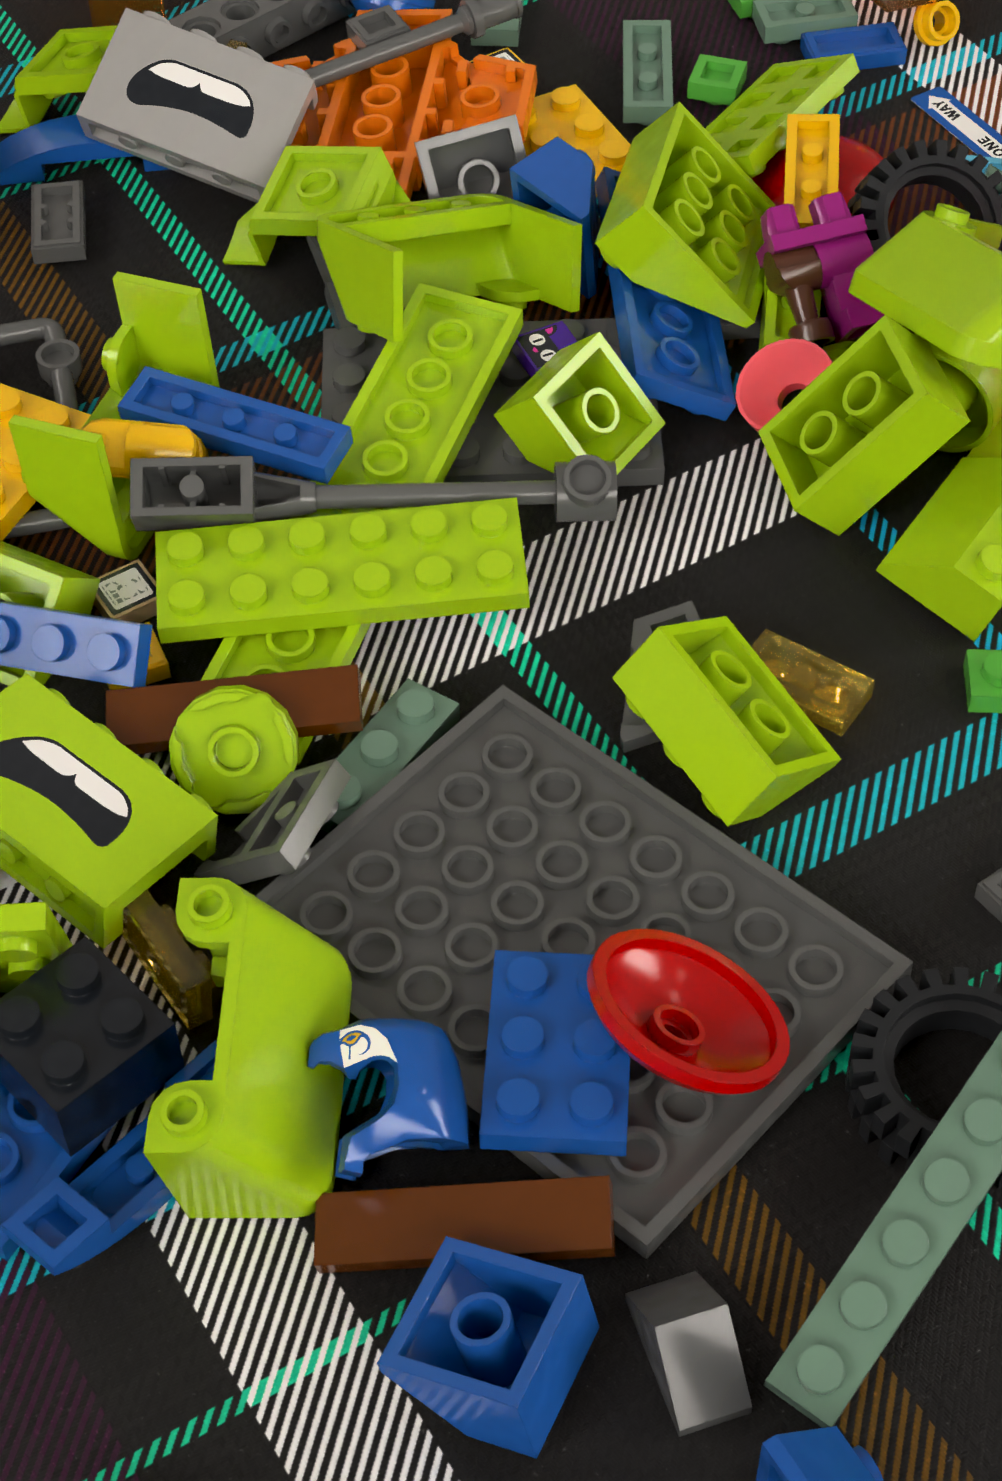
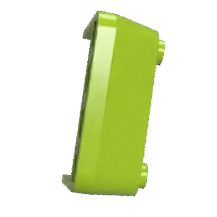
M478 193L331 212L317 217V241L345 317L349 322L357 325L358 331L375 333L391 342L403 341V308H406L419 283L473 297L482 296L496 303L520 309L527 308V302L541 300L568 312L580 311L583 224L502 195Z
M938 203L935 211H922L855 268L848 289L850 294L956 358L984 367L1002 369V251L998 250L1002 240V225L970 219L968 211L948 204Z
M117 271L112 280L122 325L115 335L106 341L101 356L102 367L107 371L110 388L85 425L92 420L102 418L121 419L117 406L145 366L220 388L202 290L200 288ZM13 415L8 424L22 469V480L26 484L29 495L106 555L130 561L136 559L154 531H136L130 518V479L112 477L102 435Z

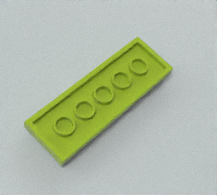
M517 497L155 532L157 631L161 644L530 608Z

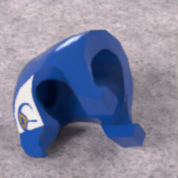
M368 1018L358 1020L338 1030L322 1033L313 1040L308 1054L307 1066L310 1069H314L318 1064L331 1065L342 1071L348 1079L356 1080L359 1072L366 1068H376L386 1078V1097L380 1112L339 1140L335 1177L356 1181V1177H361L363 1174L364 1161L394 1150L415 1148L436 1150L469 1149V1118L460 1064L446 1031L431 1022L418 1019Z

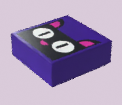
M559 321L518 335L512 350L529 376L532 377L560 349L578 341L564 322Z

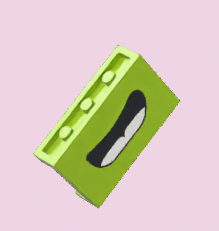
M26 673L0 692V868L104 949L123 933V910L190 853L195 854L203 861L215 853L218 815L213 812L211 806L202 797L196 794H189L167 778L160 767L152 760L139 757L120 743L105 725L93 723L73 708L59 691L53 688H46Z

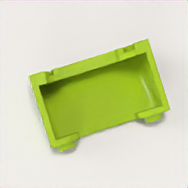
M216 877L180 878L176 904L177 925L187 941L196 947L210 950L213 956L210 975L217 987H223L213 1080L179 1082L160 1093L152 1103L148 1115L143 1153L188 1218H299L309 1216L315 1213L316 1200H318L321 1194L332 1193L334 1188L344 1073L331 1065L318 1064L314 1069H310L307 1066L309 1047L313 1040L322 1033L338 1030L349 1025L352 992L351 972L338 949L229 879Z

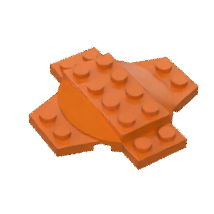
M401 9L395 11L410 27V30L453 15L452 9ZM358 10L356 16L372 10ZM452 37L316 88L318 103L314 110L307 108L291 146L381 147L393 169L396 180L411 200L412 192L420 191L423 179L414 142L516 114L522 140L525 143L538 83L536 65L482 54L477 55L473 58V63H470L469 60H465L459 55L458 44L452 41ZM348 38L334 44L335 56L324 62L314 61L313 65H311L310 59L307 55L270 63L280 67L293 65L302 70H307L357 51L359 48Z

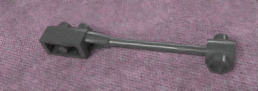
M589 454L577 456L570 462H555L554 480L316 485V482L256 472L253 456L130 458V518L136 531H170L284 520L316 513L317 509L420 507L517 497L518 505L554 504L556 522L616 521L617 517L615 461H604L597 456Z

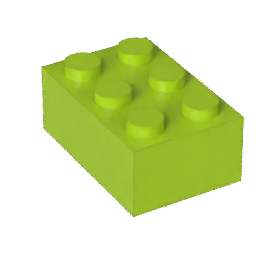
M884 315L764 425L758 433L794 511L840 536L966 426L970 419L929 344L887 315Z

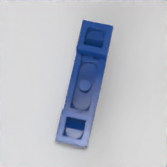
M77 115L60 117L30 126L0 142V185L45 181V164L131 157L135 155L86 137ZM143 159L145 172L171 170Z
M215 1040L168 1080L165 1083V1089L175 1083L189 1080H213L217 1041ZM148 1116L69 1185L59 1176L55 1177L1 1224L3 1233L52 1275L56 1276L100 1254L146 1221L173 1197L143 1153Z

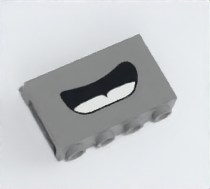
M126 8L76 115L85 136L258 203L285 146H291L307 108L310 110L315 109L318 103L315 80L311 79L307 72L296 66L284 65L280 67L265 61L260 54L246 47L233 49L218 43L213 36L199 29L186 31L171 25L165 17L158 13L144 11L142 14Z

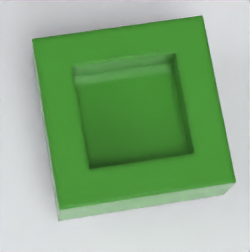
M700 54L688 80L687 98L704 101L711 105L730 106L739 97L745 83L747 61Z
M967 649L963 668L968 712L1002 713V650Z

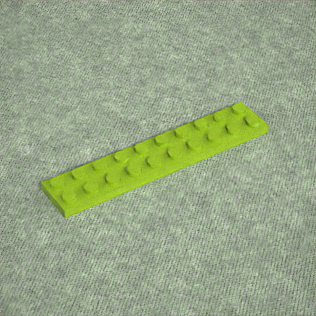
M419 283L403 311V341L391 342L387 340L342 422L343 425L351 427L353 444L328 484L314 480L310 481L316 482V485L444 482L524 325L523 309ZM410 507L317 509L316 513L290 519ZM371 623L226 637L222 640L200 681L350 665ZM314 736L298 738L300 753L298 765L301 763Z

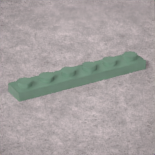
M1002 1031L765 1380L764 1386L822 1428L835 1425L1002 1172Z

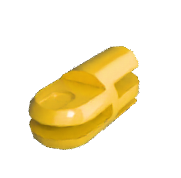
M102 418L90 421L81 429L102 435L112 477L130 479V458L209 457L208 450L203 441L183 425Z

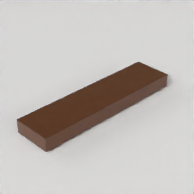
M357 664L106 691V727L110 729L120 743L135 754L169 751V740L178 717L195 697L217 686L246 685L268 693L287 709L298 731V738L363 731L361 677Z
M610 1175L322 1193L318 1200H316L314 1267L319 1274L430 1267L446 1236L532 1261L615 1257L613 1184Z

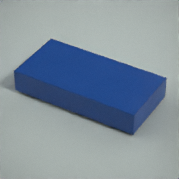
M894 22L801 34L800 50L804 59L854 53L859 70L903 65L906 63L907 48Z

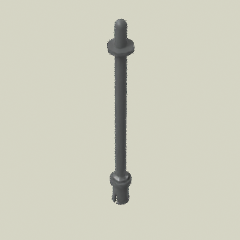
M461 0L456 13L304 71L310 75L311 79L315 80L316 88L461 33L476 39L484 36L488 28L512 19L521 18L523 16L522 1Z

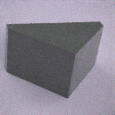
M696 1271L625 1293L626 1304L679 1437L752 1413V1403L728 1303Z

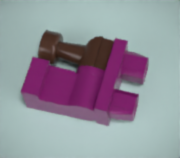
M840 191L813 199L808 207L814 225L800 228L793 204L788 203L767 209L760 217L764 244L756 252L760 269L764 268L767 280L766 285L771 292L786 297L796 325L790 328L788 332L789 339H804L817 344L819 347L834 340L835 343L859 339L884 316L883 313L848 292L855 268L874 253L872 244L865 233L868 228L864 215L860 214L851 217L850 210ZM820 289L828 318H818L813 291Z

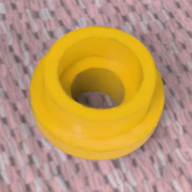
M923 0L916 8L913 18L914 32L919 41L924 45L941 46L953 38L959 29V11L949 0ZM933 16H934V18H935V25H934V27H933Z

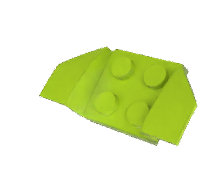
M118 25L60 29L15 77V99L0 121V134L17 133L40 123L53 98L61 97L67 93H86Z
M285 146L258 203L237 221L231 242L223 258V263L229 265L266 266L278 235L317 236V217L319 215L411 202V200L396 180L393 169L381 147Z

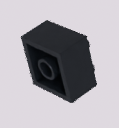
M84 937L0 998V1082L70 1157L158 1091L168 1080L185 1067L175 1023L87 937Z

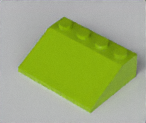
M679 101L633 138L595 244L599 247L605 261L613 268L620 269L632 282L747 329L755 323L764 289L765 272L764 268L760 269L756 252L764 244L760 217L767 209L776 205Z

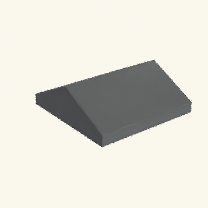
M516 114L414 142L428 200L478 193L502 195L513 199L509 168L527 157Z

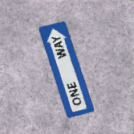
M943 87L933 88L911 98L912 102L977 155L1002 158V135Z

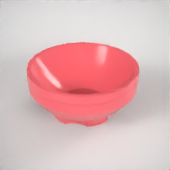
M791 338L779 340L765 346L750 358L739 375L736 385V401L740 413L751 427L759 431L782 410L783 401L789 393L795 390H804L833 363L821 347L804 339Z

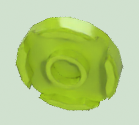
M246 685L217 686L195 697L178 717L169 740L171 769L181 788L189 794L199 795L211 806L212 810L223 814L252 813L266 801L269 794L290 772L295 771L300 757L298 731L287 709L268 693Z

